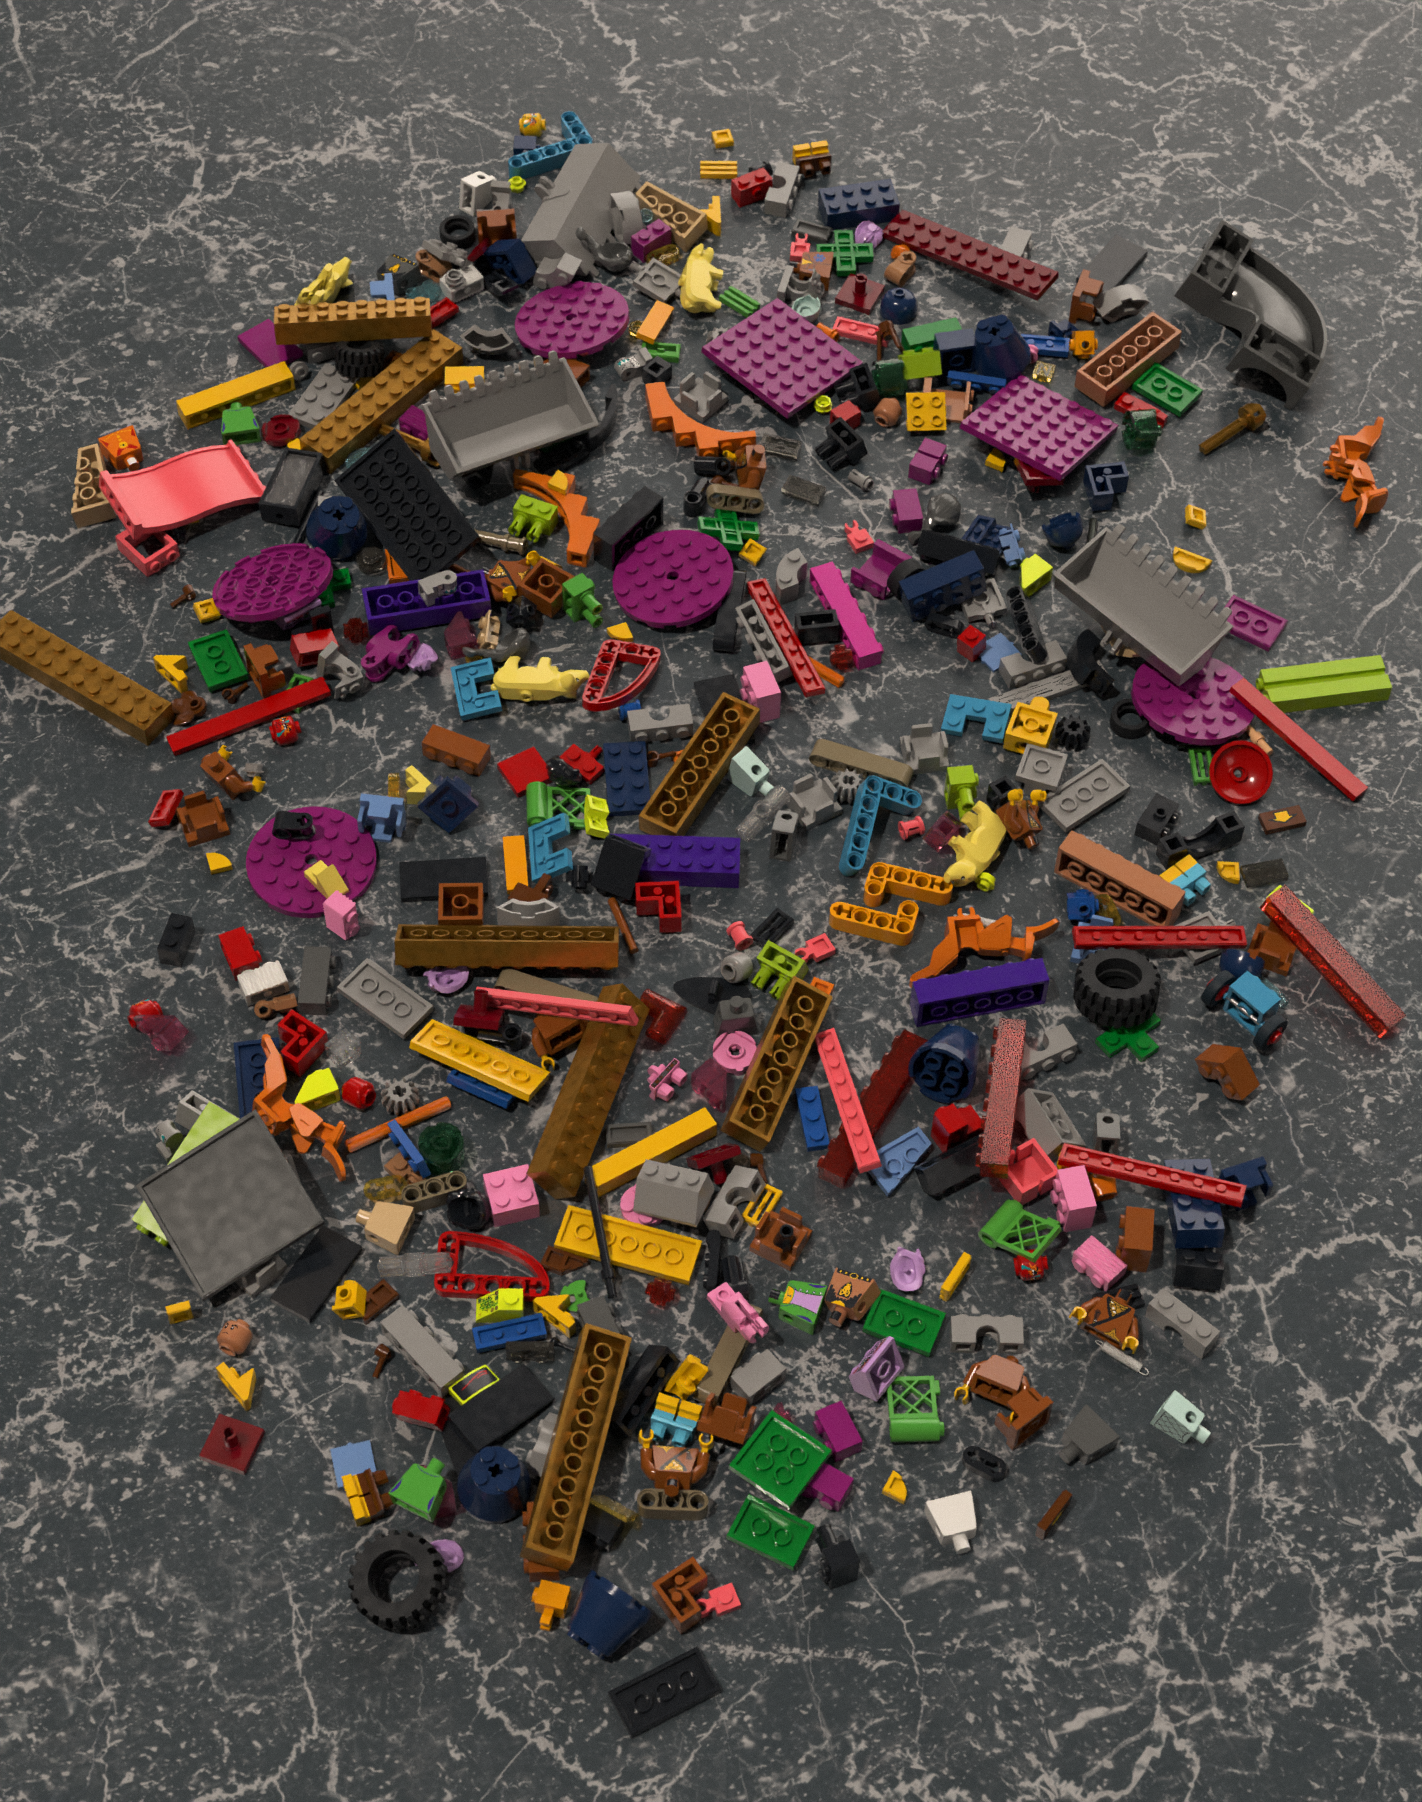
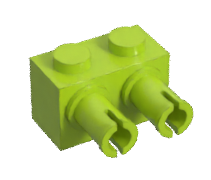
M933 347L922 348V352L916 353L915 350L903 351V355H898L900 379L909 380L942 375L940 351L934 350Z
M521 494L513 507V522L509 526L508 532L511 535L515 533V536H519L523 527L530 530L526 537L531 542L533 540L534 543L538 542L541 534L550 536L558 524V506Z
M972 765L947 767L944 796L947 810L958 809L960 820L966 812H971L975 806L973 800L977 798L976 786L979 785L978 774L974 773Z
M768 940L757 956L761 968L750 984L762 991L771 975H776L779 979L768 994L774 999L779 1000L784 986L790 979L796 976L803 980L809 968L805 960Z

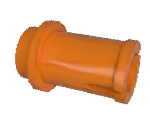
M822 323L817 324L816 327L822 329V332L834 341H838L840 334L837 329H831Z

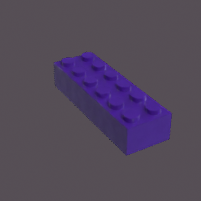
M484 570L457 573L456 592L436 598L435 604L427 607L418 593L419 580L362 588L369 634L376 635L389 625H395L398 631L452 623L454 618L455 622L484 617L488 610H491V601Z
M614 834L652 849L650 857L644 859L637 883L679 881V886L739 888L740 838Z
M1030 958L1017 963L1008 962L995 967L986 966L973 971L964 970L960 973L943 974L935 978H921L912 982L910 1008L916 1027L1041 1005L1045 1004L1049 977L1043 959Z

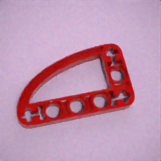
M613 639L604 641L583 692L582 707L588 711H607L633 699L646 687L654 676L660 664V649L654 646ZM632 651V652H636V653H634V654H629V653H626V652ZM618 661L646 665L641 674L628 687L614 695L604 697ZM592 687H601V689H593Z
M446 1231L440 1235L434 1277L435 1292L439 1296L478 1299L491 1293L485 1289L489 1283H496L499 1286L498 1289H509L511 1285L519 1284L523 1288L524 1301L533 1302L536 1297L549 1296L550 1283L545 1269L533 1256L505 1241L474 1233ZM448 1240L453 1242L451 1244V1252H447L446 1243ZM460 1245L485 1249L507 1256L524 1265L535 1277L459 1274L457 1272ZM449 1259L454 1264L451 1268L446 1269L441 1266V1262ZM443 1282H448L446 1289H443ZM455 1282H458V1290H455ZM465 1282H473L475 1288L471 1291H465L462 1285ZM526 1285H529V1293H526ZM537 1286H542L541 1293H536Z

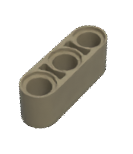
M711 484L706 489L707 502L712 508L758 514L764 509L763 495L757 489L723 484ZM714 494H719V495H720V496L717 497V498H712V497H711V496L714 495ZM733 497H739L736 501L731 500ZM752 500H759L757 503H751Z
M453 1171L409 1184L402 1189L403 1205L414 1207V1213L445 1205L448 1193L468 1188L467 1178L464 1173ZM455 1184L461 1185L460 1187H453ZM432 1191H439L437 1194H431ZM412 1197L417 1198L416 1200H413V1201L408 1200L409 1198H412Z
M643 1489L637 1496V1512L646 1519L699 1521L707 1516L708 1497L699 1490H679L676 1496L671 1497L665 1494L664 1489ZM645 1501H651L654 1503L652 1506L649 1507L642 1505V1503ZM676 1502L678 1506L671 1508L667 1506V1503ZM701 1503L703 1507L696 1509L691 1505Z

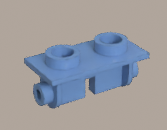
M1010 524L1011 529L1003 528L999 530L998 537L1002 549L1010 547V549L1003 552L1006 564L1010 568H1014L1017 566V563H1022L1026 556L1023 547L1019 548L1017 543L1021 541L1018 529L1014 530L1012 524Z

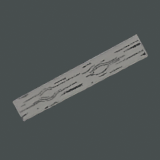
M1097 660V661H1096L1097 664H1098L1103 670H1105L1104 667L1102 666L1101 662H1100L1099 660ZM1068 670L988 698V700L1012 704L1011 713H1013L1017 702L1030 705L1034 697L1039 696L1050 700L1089 685L1085 683L1081 686L1071 671Z

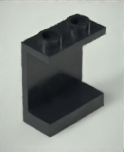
M614 834L606 836L591 886L596 887V890L600 893L617 895L616 898L621 901L628 902L635 899V883L638 881L644 859L650 857L652 849Z

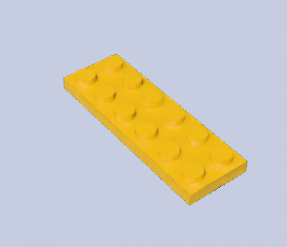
M433 1019L410 1041V1049L527 1102L548 1081L550 1072Z
M568 1205L554 1247L582 1257L601 1261L592 1212ZM601 1214L612 1265L689 1285L702 1247V1240Z

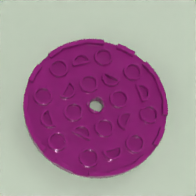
M577 281L566 286H555L525 302L516 316L515 331L520 344L524 348L531 349L533 354L540 355L541 357L548 358V353L553 350L557 352L558 359L563 357L565 359L577 358V354L586 352L590 355L602 350L603 345L609 342L614 343L624 333L630 317L628 304L618 291L601 283Z
M669 530L655 533L637 542L619 560L613 574L614 595L621 610L636 622L639 620L655 628H664V626L676 625V627L687 626L711 615L722 605V600L726 595L730 594L734 583L732 559L726 548L707 534L693 530ZM670 575L678 577L676 580L669 579Z
M300 543L269 547L260 550L261 554L250 558L248 555L234 563L236 567L230 572L225 571L216 581L212 597L219 613L229 619L248 623L264 620L274 621L278 617L304 607L325 591L332 579L333 566L326 552L319 547L313 549L309 548L308 544Z
M1210 657L1200 671L1180 686L1176 685L1146 661L1137 670L1131 686V698L1139 715L1144 716L1149 721V725L1161 734L1166 732L1175 736V740L1188 744L1218 745L1226 743L1228 739L1233 737L1238 738L1247 731L1255 715L1229 692L1231 686L1244 677L1231 666L1213 657Z
M311 806L288 811L309 813L312 816V825L316 829V834L310 840L276 838L272 834L274 817L256 833L249 845L246 856V870L251 888L258 898H261L268 904V907L292 917L319 918L321 914H325L323 903L327 899L304 876V871L314 865L307 864V860L314 857L317 862L322 860L327 866L333 864L349 889V892L345 894L346 898L349 897V900H352V902L364 895L371 885L376 872V849L368 830L364 827V832H359L357 819L333 808Z

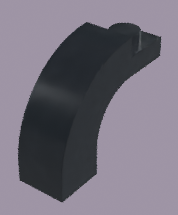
M1087 629L1078 636L1068 651L1067 663L1072 675L1081 686L1086 683L1102 697L1107 693L1115 680L1095 661L1093 656L1101 646V640L1090 629Z

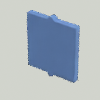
M999 633L986 641V650L979 655L981 663H984L994 673L999 670L1000 658L1018 653L1019 651L1013 646V642H1010L1002 633Z
M370 1440L355 1444L349 1442L346 1446L330 1449L338 1490L344 1489L342 1476L360 1474L369 1468L371 1472L376 1471Z

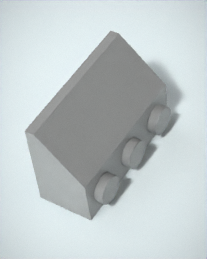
M1028 1088L1010 1104L1015 1119L1025 1129L1026 1137L1029 1140L1035 1138L1052 1161L1059 1159L1058 1154L1061 1152L1064 1143L1084 1148L1087 1146L1053 1092Z
M646 1159L637 1176L633 1210L635 1213L697 1227L715 1188L708 1173Z

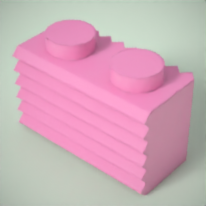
M339 890L335 891L323 903L326 927L344 940H348L351 936H355L360 929L356 903L349 900V897L346 898V895L339 893Z
M1093 1235L1073 1253L1072 1263L1074 1268L1078 1272L1089 1276L1093 1285L1097 1288H1103L1104 1291H1108L1125 1275L1127 1265Z

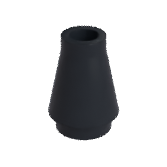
M788 1224L782 1225L773 1239L774 1245L783 1249V1252L792 1251L793 1245L796 1242L794 1230Z

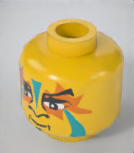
M526 113L519 119L520 133H523L524 136L541 137L543 130H546V120L542 119L539 113Z

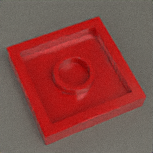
M534 746L497 763V769L517 798L526 795V786L531 782L539 781L546 785L553 782L547 774L545 761Z

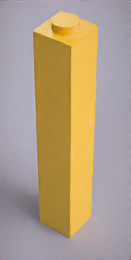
M704 1107L593 1165L598 1197L637 1178L646 1159L665 1163L717 1135V1123L708 1110Z

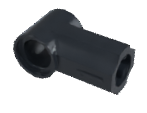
M695 456V473L727 475L733 473L736 467L735 461L731 457ZM723 461H726L728 463L729 467L727 471H724L721 468V463Z
M697 479L691 490L684 494L683 512L686 516L696 517L700 515L701 507L707 499L706 489L711 485L708 479Z
M518 1024L500 1025L498 1030L478 1029L477 1040L487 1044L504 1046L511 1052H516L523 1046L522 1030Z
M736 1255L726 1256L724 1259H721L723 1283L727 1282L735 1293L740 1292L746 1301H749L747 1280H744L741 1257Z

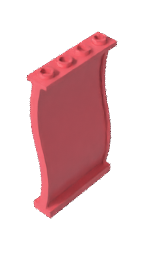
M228 440L226 445L209 446L188 451L141 470L120 474H110L106 470L101 471L99 476V488L133 540L141 538L142 534L161 532L187 525L230 507L259 503L266 488L259 480L258 474L250 467L249 461L245 460L241 454L240 448L232 440Z

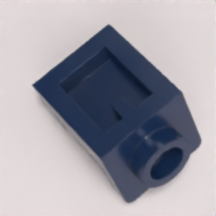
M1066 319L1059 323L1054 320L1049 322V336L1064 337L1070 340L1072 339V331H1078Z

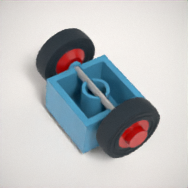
M1224 970L1207 984L1201 996L1203 1003L1212 1008L1224 999L1223 1010L1255 1036L1253 1044L1259 1050L1265 1051L1280 1040L1288 1025V1021L1282 1015L1277 1014L1281 998L1274 990H1270L1257 976H1253L1250 972L1246 971L1236 980L1233 974Z

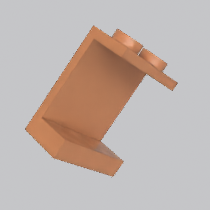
M924 378L923 392H945L946 422L961 423L972 413V404H969V402H973L974 390H970L971 382L967 381L966 392L931 389L932 378Z

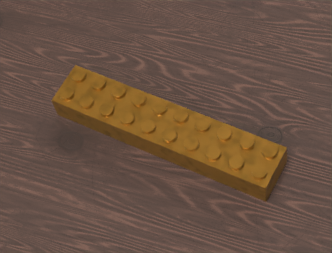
M433 329L432 337H423L299 439L301 450L323 453L326 472L331 474L379 434L378 431L381 428V424L384 423L388 426L392 424L411 405L416 404L445 380V367H459L463 365L462 347Z
M10 610L0 620L1 660L148 746L175 719L171 702L18 613Z
M398 924L395 937V965H401L403 968H411L413 966H423L425 968H434L436 966L457 968L458 966H467L468 968L475 969L481 966H490V968L499 969L503 966H512L514 969H522L524 967H534L536 969H545L547 967L568 969L569 967H578L587 970L592 967H601V969L610 970L618 967L619 926Z
M623 983L604 986L597 1002L631 1006L639 1019L637 1025L629 1026L589 1020L526 1173L554 1199L576 1196L584 1176L583 1168L588 1166L650 1010Z
M588 1323L585 1324L579 1334L521 1549L520 1557L563 1571H568L574 1562L628 1355L631 1337Z

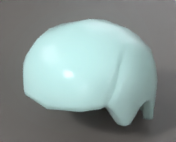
M808 294L795 300L792 309L811 323L819 317L821 304L818 297L813 298Z

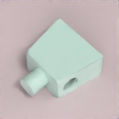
M747 746L732 758L726 777L731 783L749 796H754L760 791L765 797H768L774 790V787L767 781L770 770Z

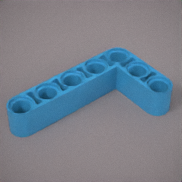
M568 111L561 115V131L566 140L510 157L508 161L509 177L520 176L523 180L562 168L575 144H592V138L577 114Z
M872 775L866 778L857 789L839 862L840 872L850 877L864 866L878 806L902 815H910L921 805V795L915 790ZM849 861H851L855 867L851 866Z

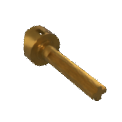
M1247 403L1238 410L1239 418L1199 444V451L1206 455L1245 427L1251 431L1260 427L1266 419V413L1259 403Z
M383 423L378 432L386 436L394 428ZM396 429L410 447L421 452L420 456L424 462L433 466H440L430 451L428 438L424 441Z

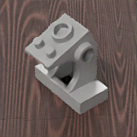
M492 180L493 208L490 210L512 209L510 182ZM477 209L476 211H489V210Z
M786 265L777 290V298L785 303L786 300L795 301L809 294L813 298L818 297L821 300L825 288L824 284L820 281L821 276L817 274L816 269L813 268L812 277L809 280L802 281L794 277V266Z
M331 641L319 653L316 676H323L324 679L329 674L338 676L341 682L335 687L334 698L341 697L343 699L346 697L345 694L355 693L362 687L363 675L359 667L338 652L339 646Z

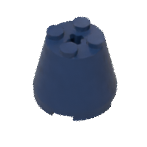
M1003 314L980 320L977 323L975 331L976 373L978 375L1006 379V383L1022 376L1021 373L1031 363V351L1028 343L1013 323Z
M332 496L324 500L309 516L306 536L311 548H321L332 561H343L357 555L365 544L367 524L362 513L350 497Z
M950 1023L914 1052L908 1066L909 1076L913 1077L920 1087L919 1091L928 1098L942 1103H951L952 1100L968 1097L976 1082L980 1051L978 1035Z
M498 1446L485 1447L470 1458L462 1467L457 1482V1494L467 1514L475 1520L486 1524H502L504 1521L520 1514L526 1507L531 1493V1479L525 1465L511 1451Z
M591 1570L585 1578L567 1629H569L567 1635L582 1646L587 1642L589 1644L587 1649L604 1660L606 1656L609 1658L649 1621L653 1612L639 1604L638 1601L603 1576L600 1577L595 1571Z

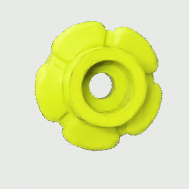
M514 176L508 180L511 184V192L521 193L524 191L526 181L522 180L520 176Z
M824 395L817 397L813 404L816 411L822 414L830 412L833 406L831 399Z
M982 872L975 880L977 887L982 891L987 892L994 889L996 879L989 873Z

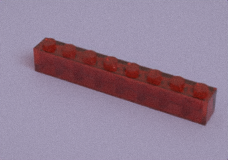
M1283 885L1267 897L1259 908L1379 1038H1382L1403 1020L1406 1014L1371 978L1370 974L1356 962L1355 958L1344 949L1340 942L1331 935L1326 927L1311 913L1309 908L1296 897L1293 891L1286 885Z
M999 1018L998 1027L994 1026L993 1040H996V1044L991 1045L990 1054L994 1061H989L988 1075L992 1076L991 1080L987 1079L986 1093H989V1098L984 1097L983 1111H987V1114L981 1118V1129L984 1130V1134H979L978 1148H982V1151L976 1155V1167H980V1176L1008 1179L1026 1038V1020Z
M905 1029L900 1036H895L890 1053L886 1052L884 1054L880 1069L874 1070L870 1079L872 1082L869 1086H865L860 1094V1104L872 1139H874L911 1078L908 1071L910 1059L914 1052L928 1041ZM842 1122L838 1131L839 1135L837 1138L833 1137L828 1145V1153L826 1156L822 1155L817 1163L819 1168L818 1177L841 1189L844 1188L857 1166Z

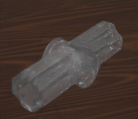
M776 785L763 800L757 801L753 806V811L735 828V832L745 842H750L764 827L769 826L773 822V817L777 814V811L781 810L790 800L788 791L783 786Z
M425 1252L404 1253L399 1256L379 1257L378 1262L380 1277L426 1276V1274L450 1273L452 1267L449 1252L425 1254Z

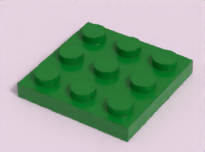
M771 1410L729 1464V1470L790 1510L830 1457L832 1450Z

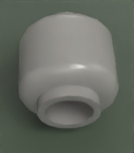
M736 952L722 960L720 966L721 974L728 982L739 983L751 976L753 973V963L747 954Z

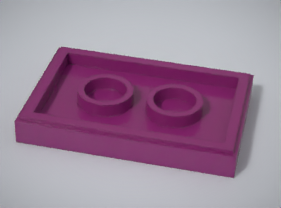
M270 319L237 336L238 341L265 368L283 361L288 365L303 356V351L296 344L276 345L274 323Z
M1235 595L1231 597L1225 606L1232 610V614L1227 619L1233 625L1229 633L1268 652L1288 620Z

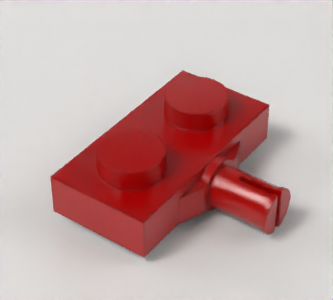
M573 744L559 757V759H563L573 769H579L582 779L590 785L605 772L604 766L595 760L603 752L602 748L598 745L588 753Z

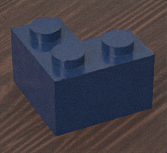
M521 239L497 240L483 253L491 269L503 268L507 277L509 276L517 284H524L537 271L534 261Z
M1125 461L1086 465L1083 483L1092 511L1111 509L1114 493L1126 492L1129 474Z

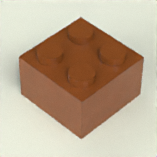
M541 558L518 584V597L523 595L537 605L538 611L553 618L563 606L562 583L575 576Z
M439 883L438 924L484 925L483 883Z

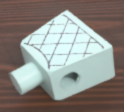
M1176 1390L1162 1404L1150 1424L1181 1443H1185L1192 1436L1203 1444L1211 1433L1200 1425L1205 1416L1204 1413Z

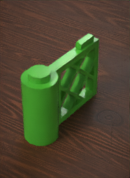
M539 781L529 783L526 786L527 825L531 827L552 818L553 813L556 810H560L569 816L570 826H574V829H585V820L577 819L574 816L579 810L584 814L585 800L582 803H578L573 797L575 795H585V797L590 795V788L552 787ZM552 794H561L564 799L558 803L552 798ZM568 801L575 806L570 812L563 807Z
M1008 1199L979 1231L978 1236L985 1245L991 1248L998 1246L1035 1263L1062 1229L1059 1221L1050 1217L1044 1219L1023 1210L1022 1204L1017 1200ZM1025 1219L1033 1222L1032 1226L1020 1228ZM1047 1228L1051 1230L1047 1235L1039 1236L1038 1234L1039 1230ZM1035 1232V1238L1022 1239L1023 1234ZM1019 1236V1242L1011 1244L1006 1242L1011 1237ZM1038 1245L1033 1253L1024 1249L1026 1246Z
M934 1376L896 1377L886 1390L890 1442L939 1441L940 1436H944V1422H939L936 1395H940L939 1380H934ZM918 1384H929V1390L924 1395L915 1387ZM892 1385H902L906 1390L901 1395H898L892 1390ZM910 1392L919 1398L914 1405H911L904 1399ZM924 1402L931 1407L932 1413H922L917 1408ZM899 1403L908 1409L905 1413L894 1414V1407Z

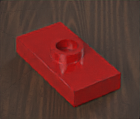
M448 297L430 307L432 329L459 312V307Z
M181 789L162 792L148 821L151 827L167 826L170 824L184 795Z

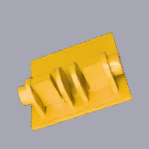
M945 392L906 393L907 431L947 430Z

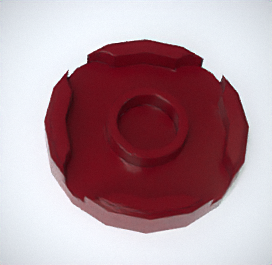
M286 414L273 416L270 418L271 421L265 422L261 429L263 440L271 446L279 447L288 445L289 442L298 438L301 433L299 421L294 419L293 416Z

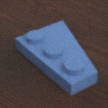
M918 1126L877 1150L882 1167L868 1172L887 1197L890 1196L930 1150L932 1143Z

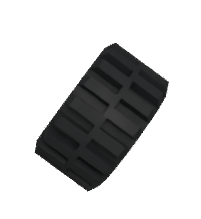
M378 340L337 342L335 344L336 371L355 378L378 375L384 370V345Z

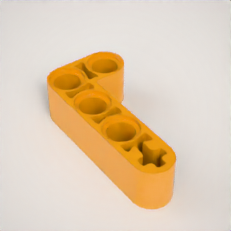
M877 862L870 867L864 887L863 901L869 907H878L883 902L886 892L944 906L951 901L953 884L952 882L946 883L944 878Z
M906 900L899 905L897 915H892L844 902H835L830 907L829 924L835 930L898 946H905L912 940L917 924L919 907L914 901Z

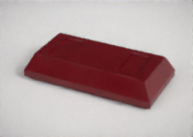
M484 239L468 255L467 260L474 262L489 247V239Z

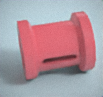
M916 816L913 820L907 822L899 821L898 831L901 838L906 840L908 836L918 833L920 835L924 834L925 826L921 817Z
M742 921L734 922L727 928L726 933L733 938L737 950H744L753 943V938L747 934L745 924Z

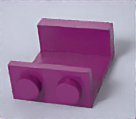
M877 539L873 546L872 556L860 569L854 566L851 569L850 582L856 587L868 591L873 596L885 600L892 592L887 587L889 575L897 565L904 560L912 559V557Z

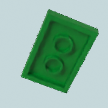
M1156 362L1133 383L1132 387L1136 392L1179 417L1203 392V389Z
M227 629L188 642V647L209 692L249 679L245 666Z
M880 1289L881 1293L870 1309L862 1332L879 1339L891 1336L894 1338L896 1345L929 1357L946 1313Z
M748 1494L727 1533L726 1539L793 1571L815 1529V1525Z

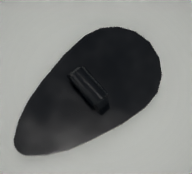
M719 977L687 978L677 981L673 986L674 992L684 1001L715 1015L720 1001L730 1000L733 996L751 998L749 988L742 982L730 983L725 978Z

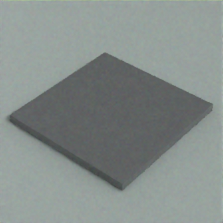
M256 1109L135 1185L203 1301H206L325 1224Z

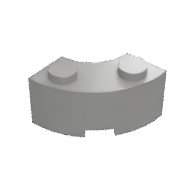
M631 191L611 193L608 211L614 221L615 237L620 242L631 244L632 235L643 228L646 230L642 222L639 200L634 197Z
M564 253L558 259L544 257L535 273L533 285L538 286L540 289L568 285L577 272L582 260L567 253Z
M1125 284L1099 293L1092 303L1103 318L1114 323L1125 315H1137L1150 301L1139 286Z
M474 324L460 335L468 346L485 354H501L516 347L502 327L495 331H485Z
M799 548L785 555L778 565L775 591L780 605L798 599L799 583L807 578V560Z
M512 898L497 907L498 925L560 926L559 906L545 898L531 902Z
M549 1412L545 1419H541L537 1428V1433H539L538 1440L533 1450H529L526 1458V1464H529V1474L539 1477L542 1475L557 1414Z

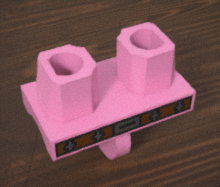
M675 1058L667 1067L663 1064L659 1067L651 1065L647 1070L650 1075L647 1079L651 1090L649 1097L654 1101L659 1097L668 1102L674 1094V1088L669 1086V1084L674 1082L680 1087L687 1081V1073L680 1068V1061Z

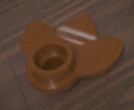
M184 691L181 694V698L171 701L173 712L176 714L175 726L188 724L194 717H200L207 711L206 701L204 698L198 697L194 691Z

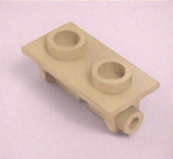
M488 610L486 615L482 616L479 620L478 628H480V633L476 640L478 649L491 650L495 649L498 645L500 620L497 616H490L491 610Z

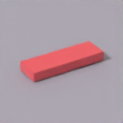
M837 316L832 329H837L841 337L877 345L876 332L879 331L878 326ZM881 338V346L887 347L889 341Z

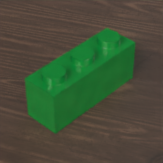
M954 317L902 329L901 344L905 351L915 350V353L922 352V348L933 347L935 333L962 330V327L957 318Z

